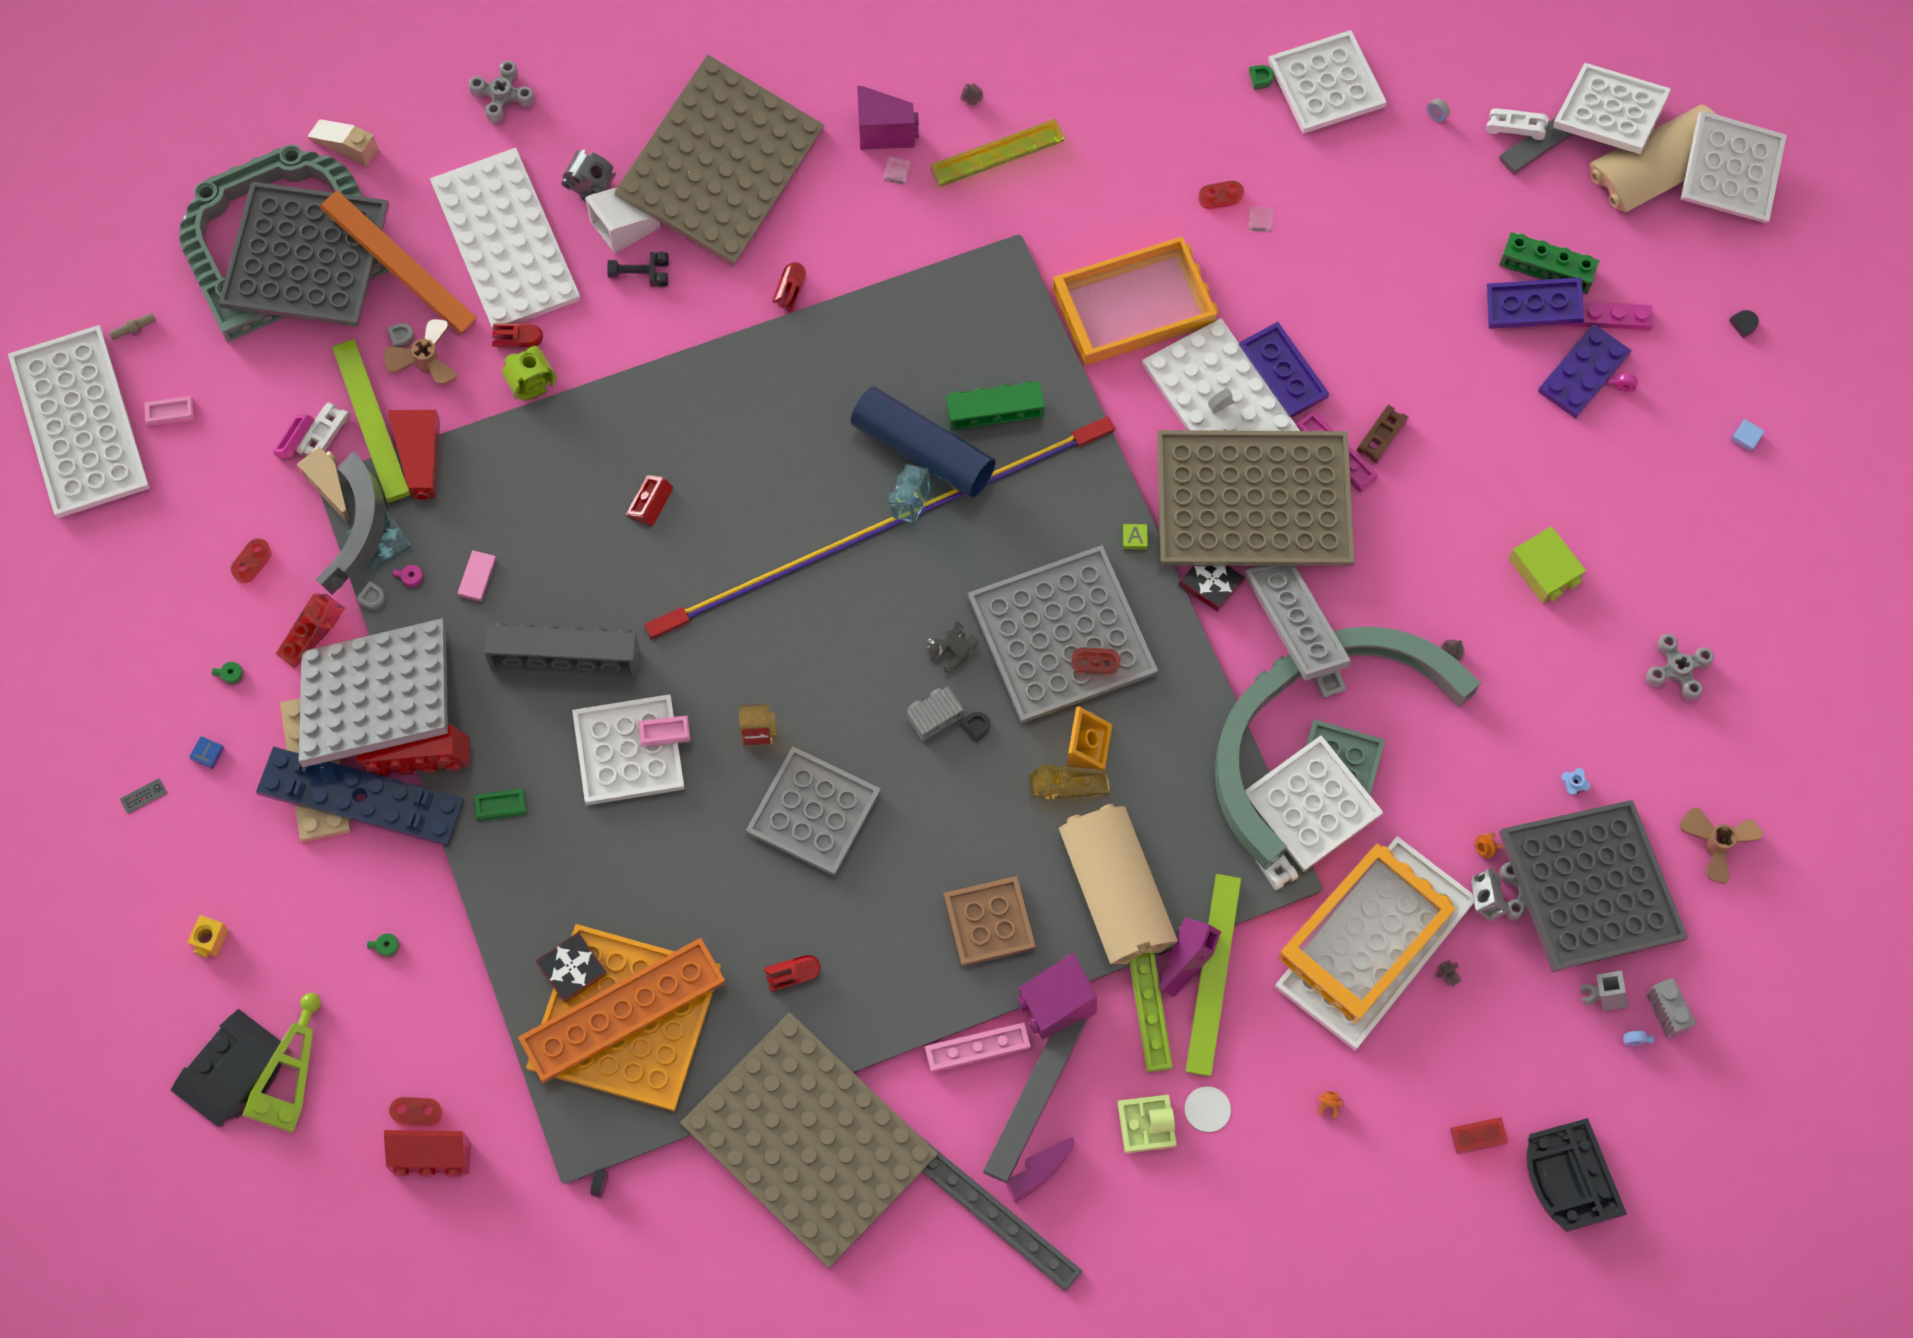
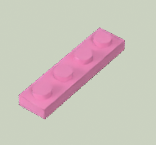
M1023 1022L925 1046V1052L930 1072L933 1073L1029 1050L1031 1046L1025 1023Z

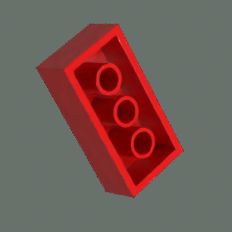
M448 725V734L358 754L356 762L363 766L365 770L384 777H389L390 773L412 775L414 771L436 773L437 769L459 771L461 767L470 766V737L455 726Z

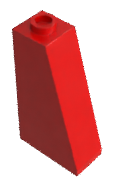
M389 410V419L411 497L418 500L436 498L440 418L437 410Z

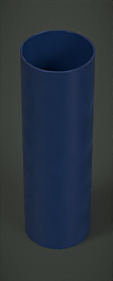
M877 387L869 388L861 396L851 416L852 426L970 498H975L984 489L993 474L996 465L994 458Z

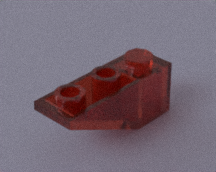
M313 594L276 654L293 668H296L302 662V654L306 650L314 649L328 634L345 607L328 594Z

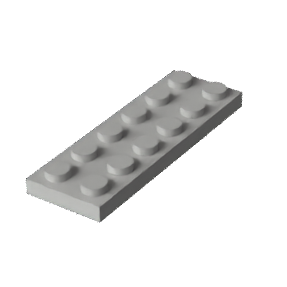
M1257 566L1245 570V578L1305 681L1350 667L1351 660L1295 566Z

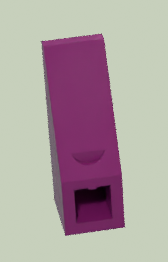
M1184 917L1183 923L1178 929V942L1175 943L1170 951L1169 961L1165 972L1161 976L1159 989L1175 997L1213 956L1221 931L1210 924Z

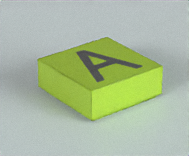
M1123 524V549L1147 550V524Z

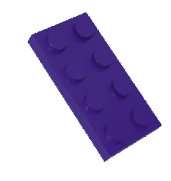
M1581 277L1487 284L1489 329L1584 323Z
M1279 322L1239 342L1238 345L1289 417L1292 418L1329 397V392Z
M1593 324L1539 387L1538 392L1576 419L1605 385L1608 378L1627 359L1632 350Z

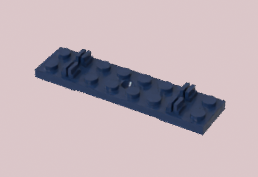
M274 746L256 790L257 795L447 847H449L464 804V798L329 761L302 767L299 763V753ZM358 794H365V799L363 801L356 800Z

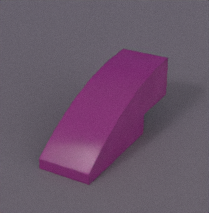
M1073 1137L1025 1159L1027 1170L1012 1176L1008 1184H1006L1014 1203L1032 1194L1057 1172L1074 1147L1075 1141Z

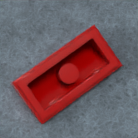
M647 475L626 515L641 523L653 526L670 496L673 486L663 477Z

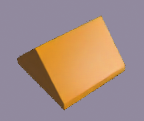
M1076 707L1067 765L1100 771L1105 770L1113 724L1082 707Z

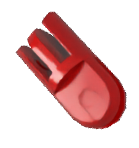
M792 262L784 268L772 299L774 304L777 303L779 307L785 308L788 312L794 310L806 277L805 268L801 263Z
M493 324L495 331L492 332V338L496 340H492V347L538 346L542 342L543 332L537 325Z
M804 955L764 967L765 973L768 974L766 978L770 984V992L813 980L821 971L819 960L812 955Z

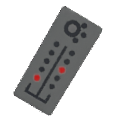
M158 778L120 798L129 814L165 795L167 792Z

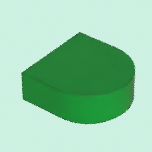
M1266 65L1249 67L1248 72L1253 90L1264 89L1272 84L1274 73L1270 67Z

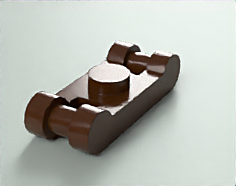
M1387 405L1357 448L1358 453L1362 455L1365 453L1376 464L1409 418L1404 413L1399 414L1394 411L1395 408L1391 405ZM1388 419H1391L1392 421L1395 422V424H1392L1391 422H1389V421H1387V420H1388ZM1372 441L1379 445L1377 449L1370 446Z

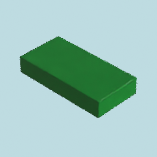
M524 788L474 795L477 821L527 815Z

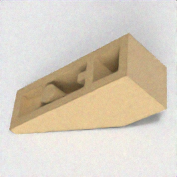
M320 119L308 135V139L366 167L378 151L374 135L354 125Z
M319 446L297 464L298 468L307 481L348 522L350 515L340 474L336 467L338 461L330 451L325 453Z

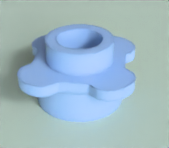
M1577 768L1574 772H1564L1561 779L1568 794L1575 795L1582 790H1589L1590 783L1586 781L1583 769Z

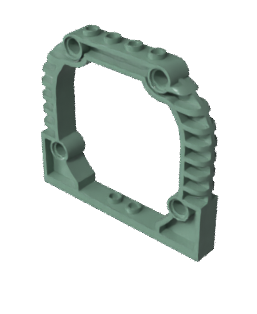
M287 145L274 149L261 157L253 158L245 164L232 167L217 176H211L195 187L194 194L196 198L191 201L185 216L181 220L180 244L227 343L285 317L220 308L218 302L225 278L221 276L207 248L205 235L209 221L222 215L227 210L229 201L248 194L251 182L271 184L282 178L289 182H299L314 177L326 183L333 192L337 190L341 194L364 197L350 171L334 158L318 155L316 152L311 151L302 152L300 147L296 145ZM375 259L371 279L390 272L377 259Z

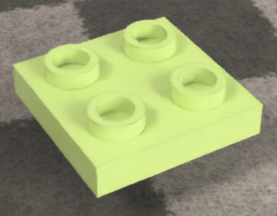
M1169 1094L1120 1100L1117 1102L1125 1154L1175 1148L1177 1146L1175 1121Z

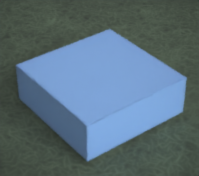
M1744 419L1731 440L1752 452L1765 431Z

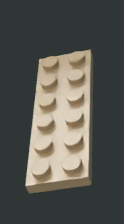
M300 698L280 702L286 748L296 753H299ZM340 759L329 761L341 765ZM295 805L299 837L302 843L351 833L349 819Z

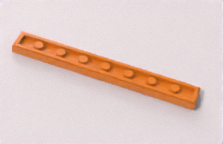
M336 190L321 204L320 208L438 316L447 321L448 325L459 335L476 321L477 317L339 191Z

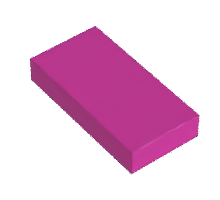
M296 415L273 451V454L278 458H291L315 419L310 415Z

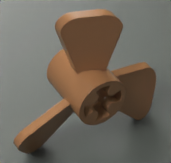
M437 319L429 321L426 326L425 339L415 341L411 349L387 347L384 350V359L388 372L395 374L416 364L420 371L430 372L435 383L438 385H446L457 378L456 372L439 361L435 345L448 330L447 321Z
M1692 808L1680 823L1682 832L1706 840L1705 848L1712 855L1706 875L1709 880L1720 884H1726L1730 879L1726 854L1736 843L1758 841L1763 837V832L1758 824L1750 819L1743 821L1735 828L1725 824L1715 828L1700 808ZM1717 836L1722 837L1720 840L1721 844L1716 841Z

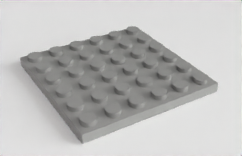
M1103 545L974 590L967 595L1021 724L1158 675V669Z
M443 618L302 651L299 763L302 767L448 734L446 624Z

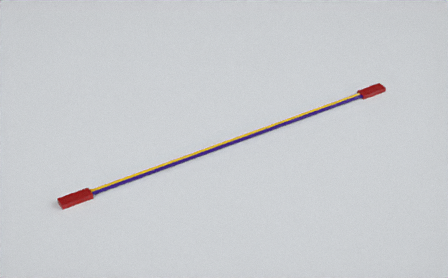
M1109 416L1071 432V436L1065 440L993 471L987 484L1071 446L1077 445L1079 448L1115 431V426ZM953 489L691 608L684 609L681 607L645 623L644 626L651 640L690 623L689 619L693 616L965 494L957 489Z

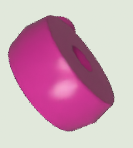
M1623 373L1619 374L1617 378L1609 377L1608 385H1616L1619 390L1631 392L1637 388L1638 379L1632 374Z
M408 565L402 570H393V577H400L402 583L407 587H417L423 581V571L416 565Z

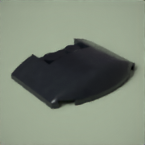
M240 1009L230 1015L219 1026L220 1029L190 1065L187 1068L184 1067L171 1088L173 1093L217 1127L223 1126L222 1122L234 1117L239 1118L243 1115L251 1090L281 1042ZM277 1064L261 1093L266 1094L282 1064Z
M1588 1118L1529 1134L1526 1162L1533 1190L1544 1210L1563 1230L1569 1232L1627 1214Z

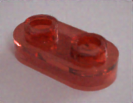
M1234 180L1206 185L1201 188L1198 201L1206 209L1236 205L1243 198L1244 188L1241 183ZM1212 193L1214 196H1208L1207 194Z
M251 540L232 563L231 573L236 581L240 583L251 582L270 559L271 548L265 540ZM261 547L260 551L254 552L255 548ZM247 566L245 570L239 571L240 567Z
M1081 647L1073 652L1071 658L1072 668L1081 674L1112 675L1119 670L1121 662L1120 656L1115 650L1105 648ZM1086 660L1088 663L1081 665L1079 661ZM1105 661H1110V662L1112 663V665H1111V666H1105V665H1104V662H1105Z
M399 1097L391 1103L389 1108L391 1118L400 1125L433 1126L441 1120L443 1113L440 1104L431 1098ZM406 1106L404 1113H398L399 1107ZM431 1107V1114L424 1115L425 1108Z

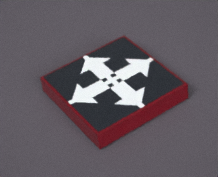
M1193 565L1178 585L1218 612L1244 582L1245 577L1229 566Z
M579 932L536 960V963L564 1003L607 975L606 970Z

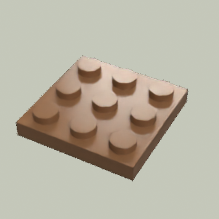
M1017 876L943 893L961 967L1036 949Z

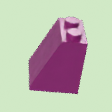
M857 86L860 150L915 147L914 138H919L918 112H914L913 103L864 86Z
M1074 953L1020 986L1019 997L1016 998L1022 1012L1027 1011L1031 1018L1028 1020L1031 1030L1034 1034L1038 1033L1041 1039H1045L1097 1014V995Z

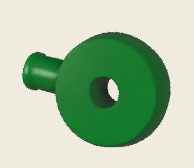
M227 662L221 669L213 668L212 675L220 676L223 682L234 685L242 680L243 668L236 662Z
M385 933L380 935L376 941H368L367 949H376L379 955L392 957L399 950V940L393 934Z

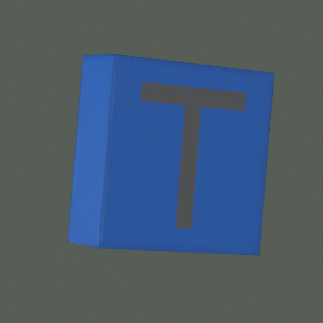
M200 736L189 758L196 763L213 769L224 750V746Z

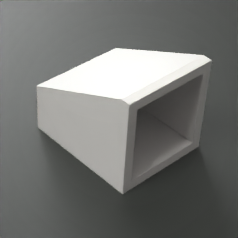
M617 187L589 195L585 198L590 222L614 254L661 227L659 221L614 195Z

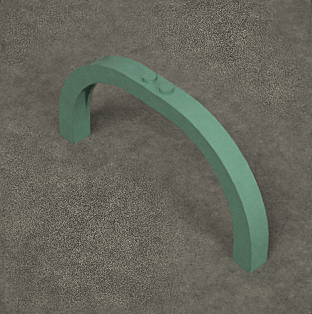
M1353 627L1334 631L1348 656H1375L1405 664L1429 678L1458 707L1475 695L1481 685V682L1452 655L1439 646L1413 634L1382 627ZM1290 654L1285 658L1283 656L1279 657L1273 663V668L1268 672L1262 671L1255 678V683L1235 703L1223 727L1215 758V786L1222 813L1238 841L1265 870L1276 862H1272L1275 857L1278 856L1277 860H1279L1284 855L1287 845L1266 825L1251 805L1241 780L1239 751L1243 734L1256 714L1302 676Z

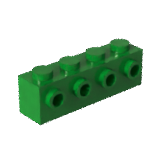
M1510 232L1499 266L1541 280L1581 277L1582 293L1588 294L1600 260L1590 255L1573 252L1565 247L1560 248L1551 245L1543 240L1538 241L1529 238L1521 233Z
M1025 381L1019 385L1012 386L1004 384L991 389L978 388L970 392L956 391L946 395V408L951 431L1044 417L1045 405L1040 381Z

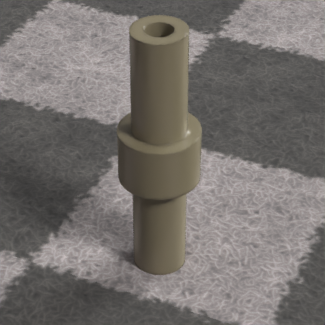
M153 313L137 320L133 318L125 322L126 325L110 331L109 334L112 340H116L129 333L133 335L139 332L140 328L156 322Z

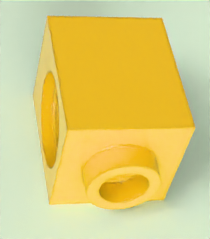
M200 915L187 943L193 949L194 954L203 958H207L208 955L217 958L229 929L222 922ZM212 934V939L209 942L202 943L204 936Z

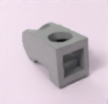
M1492 868L1472 877L1476 912L1489 921L1509 912L1508 904L1503 900L1500 878Z

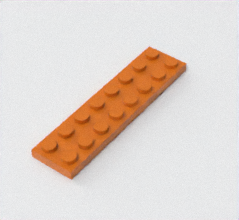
M699 938L520 1035L518 1039L541 1082L545 1083L722 986L726 982L702 938Z

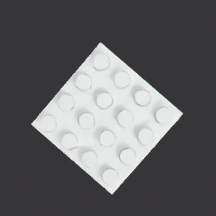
M1351 30L1268 57V63L1302 134L1386 107L1385 97Z
M1584 63L1554 121L1553 128L1641 154L1670 96L1671 89Z
M1706 111L1699 112L1681 200L1758 222H1769L1787 135Z
M670 694L572 710L586 805L685 790L678 743L641 747L638 721L674 717Z
M1322 736L1316 738L1245 790L1257 814L1287 845L1286 851L1303 872L1383 814L1380 807Z

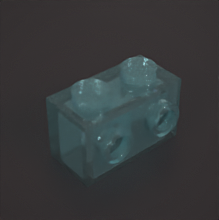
M906 464L902 473L898 474L894 491L890 492L888 497V504L891 505L893 518L916 523L932 487L928 468Z

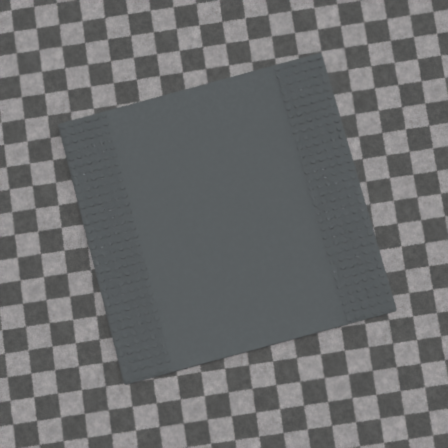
M1021 235L997 241L439 434L436 498L418 500L412 498L410 494V496L388 503L384 495V530L393 521L410 548L372 571L367 567L356 582L351 579L350 581L356 598L369 581L381 587L385 593V604L378 610L371 611L359 605L369 635L443 618L446 624L448 725L455 726L470 737V766L461 767L459 771L437 769L436 773L417 772L424 788L464 798V804L449 847L444 846L559 1178L563 1184H568L594 1174L597 1169L604 1170L692 1136L681 1126L680 1122L789 1012L855 1073L1021 1009L1016 999L1019 997V987L1072 953L1075 954L1089 982L1130 967L1129 963L1110 964L1059 831V827L1066 824V820L1071 816H1083L1100 810L1101 807L1108 804H1114V807L1125 806L1176 938L1184 917L1208 924L1216 874L1241 878L1234 926L1316 895L1322 890V885L1313 866L1303 872L1289 853L1285 851L1284 856L1296 870L1298 879L1293 882L1288 881L1284 883V887L1276 891L1256 860L1238 841L1222 813L1215 786V758L1223 727L1237 701L1186 590L1178 585L1181 579L1175 566L1160 565L1159 532L1113 432L1079 448L1077 445L1071 446L991 482L975 498L962 495L693 616L689 619L690 623L651 640L644 626L645 623L681 607L684 609L691 608L955 489L851 425V416L857 402L873 386L996 460L994 471L1065 440L1071 436V432L1105 417ZM1025 381H1040L1045 405L1044 417L950 430L946 395L956 391L970 392L978 388L991 389L1004 384L1012 386L1019 385ZM396 449V450H395V453H396L397 459H398V461H399L401 470H402L403 475H404V471H403V467H402V464H401L399 452H398V449ZM372 458L364 460L380 483ZM339 471L350 520L346 522L322 495L321 498L341 552L353 528L356 504L350 483ZM647 475L663 477L673 486V490L653 526L641 523L626 515ZM1123 524H1147V550L1123 549ZM1103 545L1158 669V675L1021 724L967 595L974 590ZM472 550L494 555L497 559L482 602L462 598L457 594ZM408 565H416L423 571V581L417 587H407L402 583L400 577H393V570H402ZM505 623L519 627L521 624H528L535 628H544V626L550 625L558 629L579 627L583 630L603 628L613 632H617L620 629L630 630L632 633H636L640 649L638 677L625 678L491 671L484 654L487 625ZM949 687L963 707L964 717L922 742L907 720L908 707L915 701L920 700L922 702L928 699L929 694L937 688L944 689ZM670 694L674 717L688 715L691 742L678 743L685 790L586 805L572 710ZM1076 707H1082L1113 724L1106 767L1103 771L1067 765ZM982 712L990 720V729L976 743L961 727L960 722L971 713ZM1249 727L1246 728L1243 734L1239 751V769L1245 790L1269 773ZM769 728L771 744L744 745L741 729ZM792 746L881 788V793L835 877L746 834L749 823ZM524 788L527 815L482 821L476 820L474 795ZM1281 868L1274 871L1277 875L1283 873ZM1017 876L1036 949L961 967L943 893ZM575 924L671 951H677L691 942L702 938L714 962L721 964L720 972L726 983L714 990L675 1112L557 1078H552L542 1083L537 1073L526 1069L529 1057L518 1037L541 1025L553 991V986L536 963V960L570 938ZM1175 944L1165 949L1161 953H1154L1155 956L1171 951ZM804 955H812L819 960L821 971L813 980L770 992V984L766 978L768 974L765 973L764 967Z

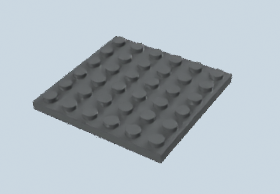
M251 182L218 304L220 308L359 327L376 258L320 208L321 204L333 194L332 192ZM342 194L383 231L389 208L388 200Z
M1633 800L1503 828L1499 832L1552 973L1681 942L1688 938Z

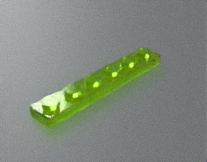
M1056 119L930 164V170L938 186L942 187L1064 142V135Z

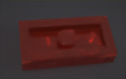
M1502 1117L1451 1127L1450 1129L1456 1154L1508 1143Z

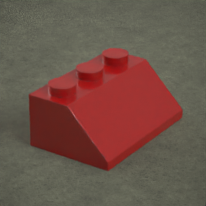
M384 1130L386 1167L390 1172H393V1175L409 1176V1172H419L420 1176L433 1177L435 1173H445V1176L461 1177V1173H469L471 1142L463 1131Z

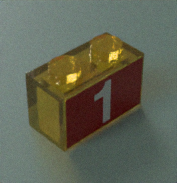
M769 704L739 705L740 732L743 746L773 744L772 736L777 735L775 712H770Z

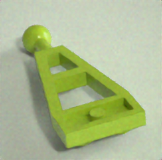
M307 993L301 998L300 1005L303 1011L298 1024H291L251 1090L242 1115L243 1117L289 1133L294 1132L303 1105L313 1029L308 1028L312 1014L318 1011L321 1006V999L315 993ZM295 1034L303 1036L300 1059L284 1054ZM278 1063L298 1070L293 1104L261 1093Z

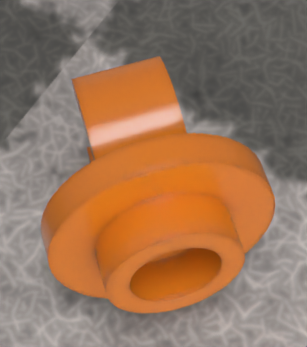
M1495 833L1477 836L1475 848L1481 857L1491 858L1503 847L1502 844L1496 845L1493 839L1496 836Z
M1325 1091V1094H1319L1318 1100L1321 1101L1319 1115H1323L1326 1107H1331L1333 1109L1332 1118L1336 1119L1339 1113L1338 1107L1344 1105V1100L1340 1098V1094L1333 1091Z

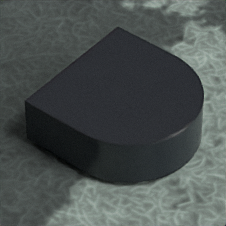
M1743 310L1732 316L1729 322L1745 338L1756 330L1759 318L1754 312Z
M974 712L962 720L960 725L977 743L989 732L990 720L984 713Z
M595 1170L590 1191L591 1196L602 1198L609 1176L606 1171Z

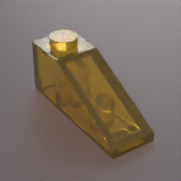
M1043 764L1029 773L1031 798L1063 799L1110 794L1107 770Z

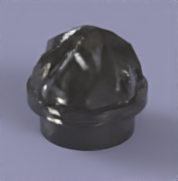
M966 83L961 94V101L966 102V105H977L983 99L982 89L975 83Z

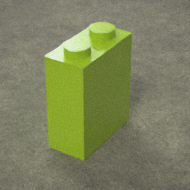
M1552 526L1514 548L1509 557L1510 562L1542 604L1548 600L1552 602L1563 595V591L1568 588L1573 590L1583 582L1582 578L1586 572Z

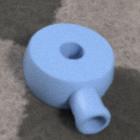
M1632 1031L1623 1035V1041L1626 1046H1640L1646 1043L1652 1044L1654 1037L1647 1035L1645 1031Z

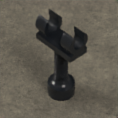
M650 252V264L643 266L621 265L617 260H608V278H618V275L621 273L649 274L650 287L668 286V274L664 272L655 273V265L659 267L668 266V253Z

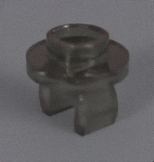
M1451 639L1441 645V649L1452 655L1457 661L1462 660L1465 654L1462 640Z
M1447 960L1437 966L1438 971L1435 973L1436 978L1443 977L1447 986H1454L1461 982L1460 976L1455 971L1459 966L1457 962L1451 963L1450 960Z

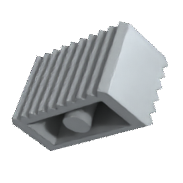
M949 687L935 689L929 694L928 699L922 702L920 700L915 701L907 710V720L922 742L964 717V709Z
M1675 978L1655 984L1647 992L1648 1001L1651 1002L1653 1010L1656 1011L1655 1015L1658 1016L1659 1024L1662 1025V1029L1665 1030L1664 1033L1667 1034L1666 1038L1671 1039L1689 1032L1697 1024Z

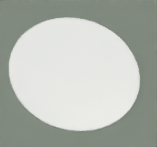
M1208 1086L1200 1087L1188 1096L1185 1103V1115L1194 1128L1203 1132H1214L1224 1127L1231 1115V1105L1227 1096L1219 1089Z

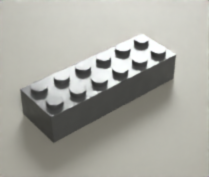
M496 623L495 625H487L484 654L491 671L637 678L640 649L636 633L626 629L613 632L603 628H595L593 630H583L579 627L558 629L550 625L544 626V628H535L528 624H521L519 627L505 623Z

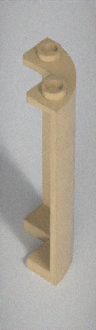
M1700 104L1653 129L1641 154L1617 148L1589 163L1593 182L1607 187L1610 195L1609 202L1612 207L1624 212H1628L1684 182L1698 113L1701 111L1716 113L1705 105Z
M1108 804L1101 807L1100 810L1083 816L1074 815L1066 820L1067 823L1059 827V831L1110 964H1127L1143 953H1161L1177 943L1178 940L1125 806L1114 807V804Z

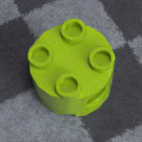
M532 346L527 351L518 355L515 353L510 354L504 360L506 364L503 367L502 375L517 400L518 397L522 401L535 399L546 393L545 387L549 384L552 387L557 380L556 373L544 352L538 346Z

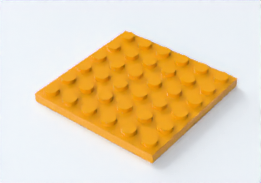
M575 924L571 936L577 932L580 933L606 970L607 975L566 1003L563 1002L553 988L541 1024L675 951ZM716 963L718 969L721 971V964ZM714 990L554 1078L675 1112ZM529 1059L526 1069L537 1073Z

